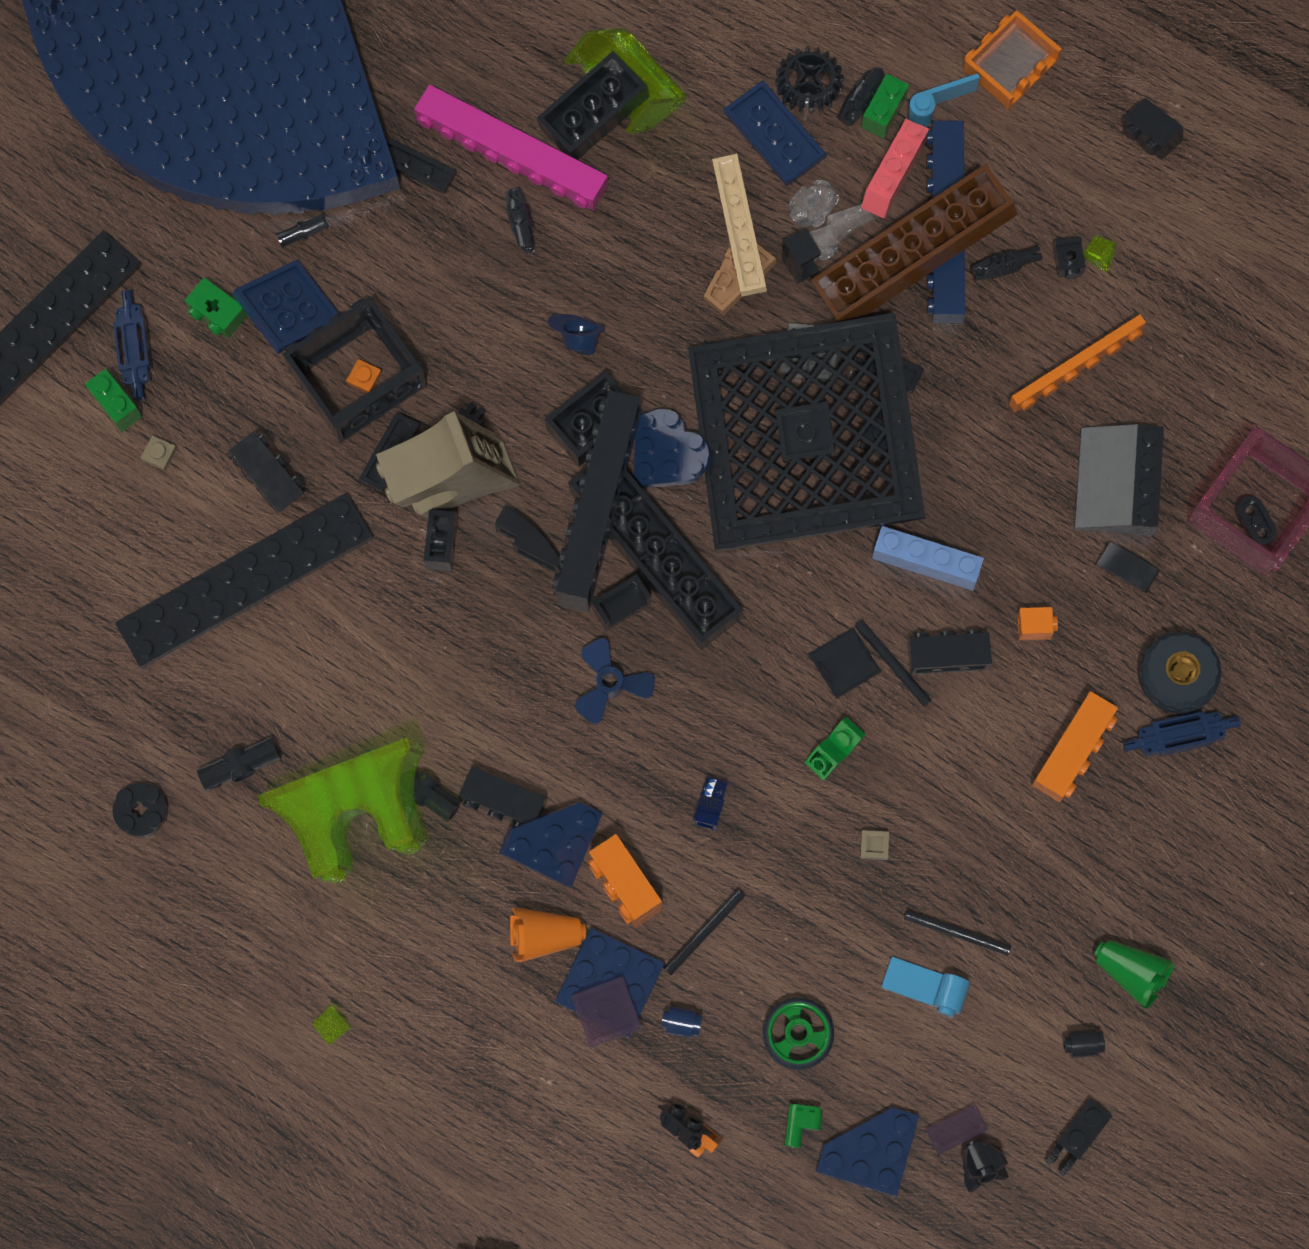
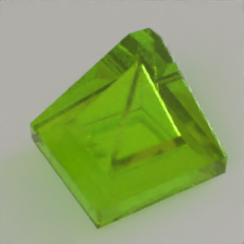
M1094 236L1083 252L1084 259L1102 271L1107 272L1117 244L1116 242Z
M332 1005L312 1024L329 1046L350 1029L349 1025Z

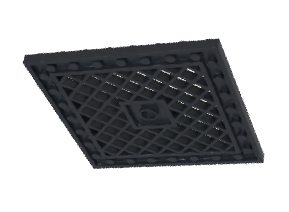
M895 313L688 347L699 434L709 445L712 453L710 468L705 470V479L716 552L926 519ZM873 345L874 352L866 346ZM854 348L849 356L840 351ZM860 350L871 356L863 367L853 361ZM828 353L822 361L814 356ZM835 354L844 360L837 371L827 365ZM802 357L797 365L788 360ZM808 359L818 364V367L811 376L801 369ZM775 362L771 369H768L763 363ZM874 362L876 363L877 377L868 371ZM783 363L793 369L785 380L775 374ZM849 365L859 371L852 382L842 376ZM750 366L748 370L745 372V374L736 369L739 367ZM757 367L767 373L759 384L749 378ZM823 369L833 375L826 386L816 380ZM724 370V372L719 377V371ZM731 372L741 378L734 388L724 383ZM797 373L807 379L800 390L790 384ZM864 375L874 381L867 392L857 386ZM771 378L781 383V386L774 395L764 389ZM838 379L848 386L841 396L831 391V388ZM746 382L756 388L748 399L738 393ZM812 384L822 390L815 401L805 395ZM878 386L880 390L881 402L872 397V394L875 392ZM721 387L730 392L724 401L722 400ZM786 388L796 394L789 405L779 399ZM853 390L863 396L856 407L846 401ZM760 393L770 398L763 409L753 403ZM827 394L837 400L831 410L829 409L828 401L822 402ZM734 397L744 402V405L737 414L727 408ZM801 398L809 403V405L795 407ZM868 400L878 407L871 417L860 411ZM775 403L784 408L776 410L777 420L768 414ZM841 405L852 411L844 422L834 415ZM749 407L759 413L752 424L742 418ZM724 411L733 417L727 427ZM882 411L885 428L875 422ZM856 415L867 422L859 433L849 426ZM764 417L774 424L766 435L757 429V426ZM831 420L841 426L834 436ZM738 422L748 428L740 439L730 433ZM871 426L882 432L874 443L864 437ZM777 430L779 431L780 445L771 439ZM845 430L855 436L848 448L838 441ZM753 432L762 438V441L755 450L745 443ZM727 436L737 443L730 452ZM885 438L887 439L889 454L879 447ZM860 440L871 447L863 458L853 452ZM767 443L777 449L770 460L760 454ZM835 445L844 451L837 462L828 457L836 455ZM741 447L751 453L744 464L734 458ZM875 451L885 457V460L878 469L867 462ZM781 454L783 463L790 462L784 471L775 465ZM849 455L859 462L852 473L841 466ZM756 457L766 464L759 475L749 469ZM816 458L811 466L801 461ZM822 460L833 466L826 477L815 471ZM731 462L740 468L734 477L732 475ZM889 463L892 479L882 473ZM797 464L807 470L800 481L789 475ZM864 466L874 472L867 483L856 477ZM771 468L781 475L773 486L763 479ZM838 470L848 477L840 488L830 481ZM745 472L755 479L747 490L737 483ZM811 475L822 481L814 492L804 486ZM878 477L889 483L882 494L871 488ZM785 479L796 485L788 497L778 490ZM852 481L863 487L855 499L845 492ZM759 483L769 489L762 501L752 494ZM826 485L837 492L829 503L819 497ZM734 487L743 493L737 504ZM894 488V494H895V495L888 496L889 493H890V492L892 491V489ZM800 489L811 496L803 507L793 501ZM867 492H870L872 495L877 497L873 499L862 500V498L865 496ZM774 494L785 500L777 511L767 505ZM841 496L850 501L849 503L836 504ZM748 498L758 504L751 515L740 509ZM815 500L824 505V507L809 509ZM789 504L799 510L783 513ZM763 508L772 514L757 517ZM738 513L741 514V515H742L743 517H745L746 519L739 520V519H738Z

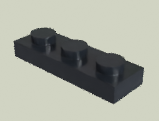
M396 412L361 473L359 482L383 493L387 483L377 470L376 464L379 462L376 454L415 437L420 424Z

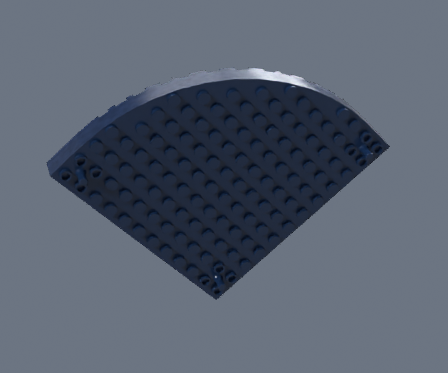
M22 0L32 37L44 70L69 115L74 119L81 131L107 157L112 158L129 174L143 179L152 187L165 193H172L179 196L182 200L199 205L201 203L212 206L217 210H221V208L235 210L237 213L254 215V213L279 215V213L289 212L299 214L307 210L316 209L322 211L400 189L394 164L341 0Z

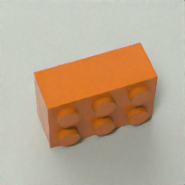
M617 834L589 851L590 860L588 861V867L597 880L602 878L606 895L611 902L617 900L620 905L618 906V912L627 925L632 923L637 928L662 911L661 899Z

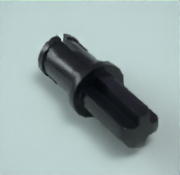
M319 215L302 223L298 221L297 225L278 232L276 235L282 248H285L299 240L304 239L306 241V237L327 229L328 224L325 217Z

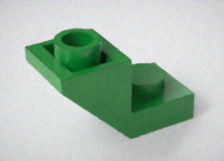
M845 717L830 736L815 748L804 763L824 781L854 751L866 734L848 717Z

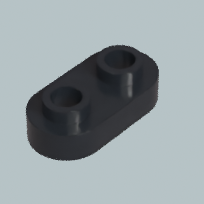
M1246 496L1242 498L1236 507V515L1246 534L1254 545L1258 547L1269 546L1276 538L1277 529L1265 506L1257 497ZM1245 509H1252L1253 515L1246 514ZM1258 531H1263V532H1265L1266 537H1265V538L1259 537L1258 534H1257V532H1258Z

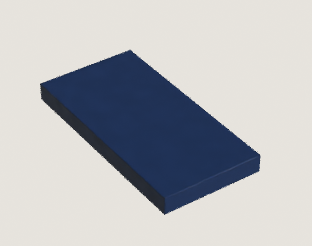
M764 80L723 109L725 116L786 187L827 157L825 151Z

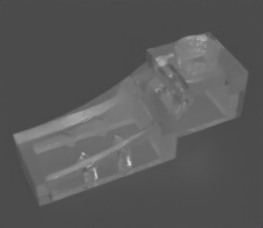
M862 204L828 215L826 227L809 232L821 251V255L814 260H827L834 256V253H837V247L841 240L861 225L877 219L878 216L861 209Z

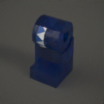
M709 776L706 777L693 819V825L717 831L728 781Z

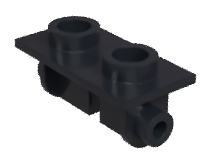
M682 1104L658 1105V1108L664 1112L660 1116L661 1125L672 1135L678 1136V1140L688 1149L697 1150L701 1146L702 1135L712 1134L703 1125V1122L686 1111L687 1108Z

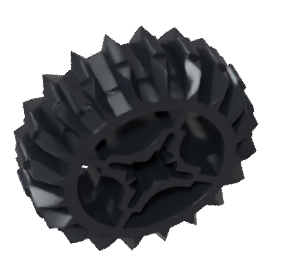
M807 46L803 53L797 48L795 55L788 53L787 60L782 59L780 62L781 68L776 70L777 78L775 79V85L778 87L777 94L778 96H783L782 102L784 104L790 102L791 110L798 106L800 114L804 112V109H809V113L812 115L815 108L822 113L824 105L831 108L833 101H837L839 93L843 91L841 83L844 82V75L840 74L842 73L841 65H836V57L829 59L828 51L820 54L819 47L815 49V52H810V47ZM795 71L798 80L792 87L789 77ZM827 74L830 84L824 89L821 81L823 76Z

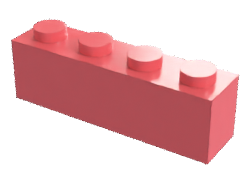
M905 119L866 189L861 209L885 219L923 150L929 131L928 128Z

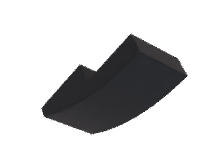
M1112 542L1109 543L1097 563L1099 568L1117 576L1124 583L1144 593H1147L1160 572L1159 569Z

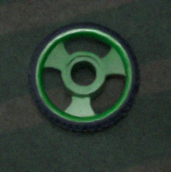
M791 998L776 1005L768 1014L763 1026V1041L767 1052L778 1064L789 1069L805 1070L818 1065L829 1054L834 1042V1026L829 1014L818 1003L805 998ZM802 1008L812 1011L819 1017L824 1026L823 1031L813 1032L810 1023L800 1018ZM781 1014H784L789 1020L784 1033L785 1039L780 1043H774L772 1037L773 1025L776 1019ZM795 1027L803 1028L806 1032V1038L801 1041L794 1040L791 1036V1030ZM809 1043L815 1045L819 1050L808 1059L794 1060L789 1058L792 1048L802 1049Z

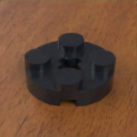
M146 783L132 784L117 793L112 809L113 818L118 827L128 835L135 838L149 837L154 835L162 824L165 823L168 816L167 801L154 786ZM138 804L147 807V811L143 812V817H138L137 813H133Z

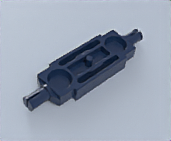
M126 290V292H121L123 306L115 310L116 322H113L118 370L122 373L123 383L126 386H132L133 400L140 401V399H145L143 384L151 381L150 369H153L147 320L144 318L143 308L140 305L133 304L132 291ZM141 326H142L143 339H141V330H140ZM121 331H122V338H123L125 364H124V359H123V350H122V341H121Z
M1204 711L1152 722L1150 727L1139 729L1138 738L1123 741V747L1125 752L1141 749L1146 757L1158 754L1161 757L1210 746L1213 742L1224 740L1226 729L1241 727V722L1238 715L1223 719L1218 711L1205 714Z

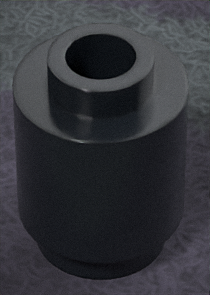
M1096 1029L1068 1031V1037H1063L1065 1054L1070 1053V1057L1073 1059L1095 1057L1099 1053H1105L1103 1031H1096Z

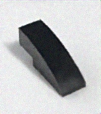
M504 506L495 522L496 531L514 540L513 549L515 553L554 573L560 574L561 564L559 563V558L545 537L521 515Z

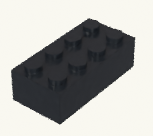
M612 51L537 117V121L544 134L563 153L578 160L649 98L648 88L618 55Z

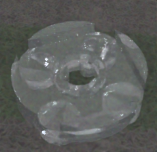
M813 181L814 186L808 189L803 186L792 197L788 207L791 211L789 216L798 226L807 227L812 225L814 228L821 226L825 222V217L838 204L840 198L828 181Z

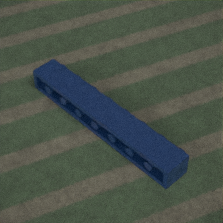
M933 121L932 129L928 131L926 144L931 145V154H927V169H931V178L927 177V193H931V200L964 178V121ZM965 250L932 271V274L927 275V290H932V298L927 300V314H932V323L964 322Z

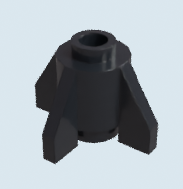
M980 1139L973 1140L966 1145V1149L963 1151V1170L965 1172L964 1183L968 1192L975 1191L983 1183H988L994 1179L1006 1180L1009 1177L1004 1167L1008 1164L1004 1153L987 1141H981Z

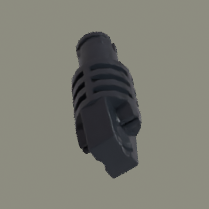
M1036 244L1020 251L1010 249L989 256L970 267L974 281L996 279L1018 272L1024 265L1042 261V253L1033 255V253L1040 251V247Z

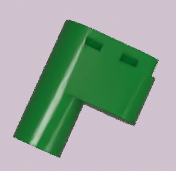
M789 1104L785 1147L801 1148L803 1129L821 1131L823 1114L820 1107Z

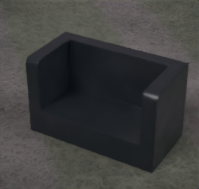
M806 228L783 240L782 260L797 284L819 272L814 259L821 255V251Z
M636 574L593 600L592 610L604 629L608 631L651 605V596Z

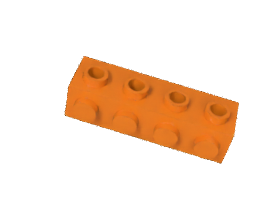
M1090 691L1032 786L1059 803L1064 796L1069 799L1077 784L1073 783L1077 774L1083 776L1091 763L1087 760L1091 751L1097 754L1105 741L1101 738L1104 730L1111 731L1118 720V717L1114 715L1118 707Z

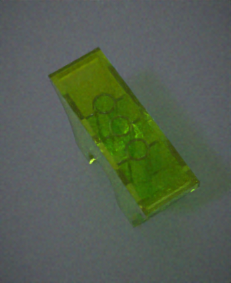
M408 737L257 796L261 807L272 810L288 823L302 846L312 878L323 880V883L329 881L331 884L341 882L346 879V874L353 872L352 854L346 844V831L351 821L360 814L369 813L375 819L378 826V834L389 850L397 851L399 854L405 853L410 855L420 851L421 845L427 844L414 799L415 772L419 760L424 754L421 742Z

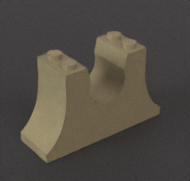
M455 411L445 415L442 420L423 433L376 454L379 462L376 464L380 476L385 478L388 486L385 491L390 502L402 508L412 505L417 514L428 518L429 510L447 511L476 498L520 486L503 438Z

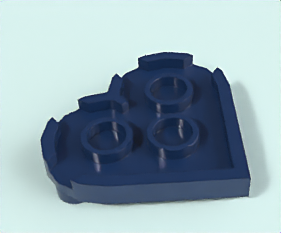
M657 409L640 416L635 435L634 480L641 488L695 483L698 481L697 478L702 476L706 469L709 470L712 461L711 448L701 435L687 432L686 424L675 411Z

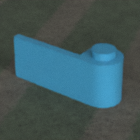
M977 73L915 94L910 101L908 120L924 127L929 126L933 119L935 104L977 91L980 79L979 74Z
M891 957L881 988L939 1008L938 1013L953 1018L954 1014H961L971 982L953 974L945 973L943 975Z

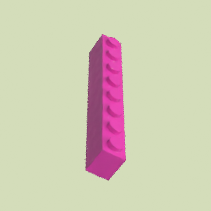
M430 84L414 108L416 120L424 128H433L439 131L440 135L444 138L459 141L467 150L472 152L476 150L482 153L490 162H499L505 165L510 172L514 174L521 173L527 176L533 184L538 186L544 185L550 188L551 192L555 195L570 198L580 208L586 209L587 207L594 211L608 187V175Z

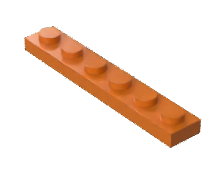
M1141 314L1014 394L1009 403L1010 407L1015 413L1020 409L1028 410L1037 402V398L1042 395L1045 397L1050 396L1058 389L1057 386L1062 382L1070 383L1079 376L1078 372L1084 368L1090 370L1101 361V357L1106 354L1112 356L1122 348L1121 345L1126 341L1134 342L1143 335L1142 331L1146 321Z

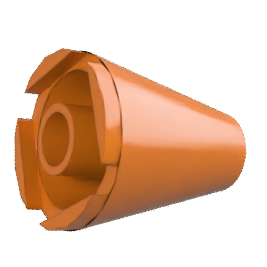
M519 907L512 908V912L515 915H510L511 946H516L517 953H512L514 962H525L581 945L582 940L586 939V927L584 923L580 922L579 918Z

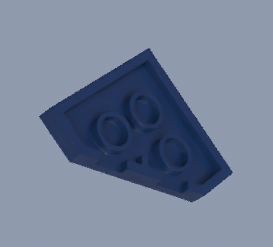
M575 802L563 809L550 812L530 822L510 828L498 854L560 885L571 888L602 817V813L581 802Z
M891 1108L824 1144L816 1173L897 1197L919 1115Z

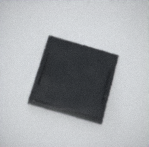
M854 627L808 654L836 699L882 672Z

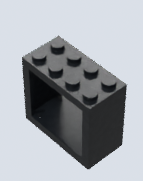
M370 296L365 300L360 299L356 301L350 310L343 314H336L327 325L322 328L313 329L307 335V338L301 342L290 344L285 352L282 353L289 372L340 444L427 387L423 369ZM373 329L403 371L336 415H333L306 377V372L362 334Z

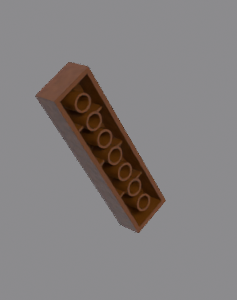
M984 164L811 279V282L837 322L863 318L1017 216L1018 212L1012 199L987 164Z

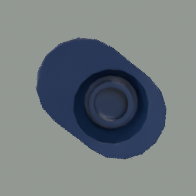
M571 314L553 315L547 321L549 327L561 333L567 349L585 355L594 354L599 334L605 330L603 325Z

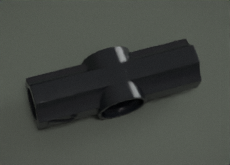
M268 738L248 748L241 747L231 750L223 755V759L197 769V773L204 790L208 792L231 781L239 782L254 775L256 770L277 762L281 758L272 738Z
M397 756L389 762L382 774L391 783L402 789L404 794L421 807L425 806L447 823L455 816L461 806V802L441 789L440 785L430 776L421 771L419 773Z

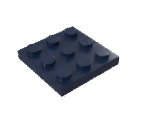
M298 260L234 289L233 292L234 298L277 354L285 351L290 344L301 342L307 338V335L313 329L324 327L333 316L339 314Z
M590 928L555 1003L630 1038L665 963Z

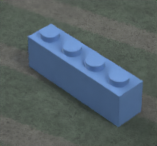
M884 526L881 527L872 557L874 560L972 591L974 590L984 560L982 557Z

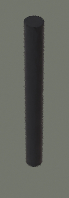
M863 620L857 623L855 628L920 704L923 707L927 706L932 701L868 625Z
M737 889L663 969L671 976L741 902L745 895Z
M907 909L904 920L1006 956L1009 955L1011 945Z

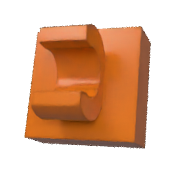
M704 1123L703 1125L712 1134L702 1135L701 1146L697 1150L690 1149V1152L698 1158L705 1149L712 1153L723 1140L722 1137Z

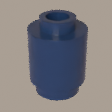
M670 1006V1011H664L661 1027L666 1028L667 1034L692 1038V1035L699 1036L702 1014H696L695 1010Z

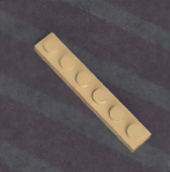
M733 154L712 159L741 297L766 292L767 288L738 155Z

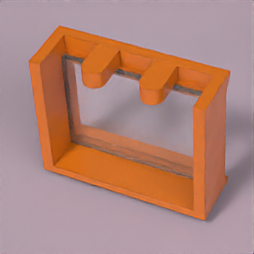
M1017 10L1011 16L1006 15L998 24L999 28L994 33L989 32L982 39V45L977 50H970L964 58L963 72L970 76L978 73L980 77L979 84L999 100L1007 110L1059 60L1062 51L1061 47Z

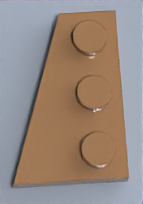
M757 244L763 274L765 275L777 263L776 258ZM728 248L720 269L716 271L704 295L705 301L723 316L742 298L731 248Z

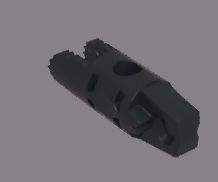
M876 67L872 70H867L861 79L857 80L845 99L837 117L844 125L852 126L865 112L885 74L883 68Z
M515 187L505 191L507 215L512 235L515 236L518 246H520L524 253L531 254L535 250V240L529 204H527L521 188Z

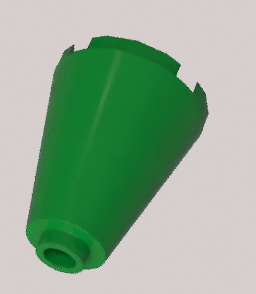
M1109 940L1107 943L1101 942L1094 954L1097 957L1096 963L1145 1009L1151 1007L1158 998L1157 993L1161 987H1165L1174 969V962L1170 961V959L1113 940Z

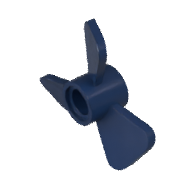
M600 638L583 648L581 652L582 659L597 673V688L579 698L575 703L576 711L588 722L595 725L599 724L602 721L608 698H615L622 691L642 699L652 697L655 683L654 676L646 672L623 677L619 669L611 666L609 642L606 639ZM608 677H613L618 681L612 688L603 685V681Z

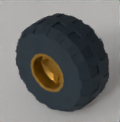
M1172 632L1155 640L1145 651L1139 666V682L1141 683L1143 693L1153 705L1169 713L1186 714L1202 708L1215 695L1222 675L1221 662L1211 644L1202 637L1189 632Z

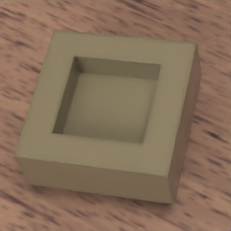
M152 436L140 459L151 466L166 471L177 448L173 444Z
M862 830L860 859L888 860L889 832Z

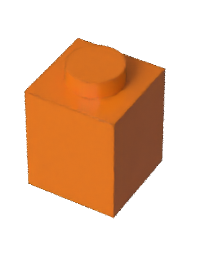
M1052 607L1019 609L1017 614L1019 640H1051L1054 631L1058 630L1057 615H1053Z

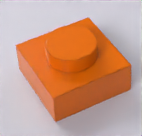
M358 359L346 383L368 394L374 389L382 371Z

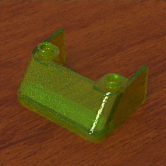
M624 29L586 31L564 59L566 64L580 63L583 66V71L587 74L614 51L647 85L649 98L630 113V125L625 130L628 134L650 131L676 111L686 100V95L638 40Z

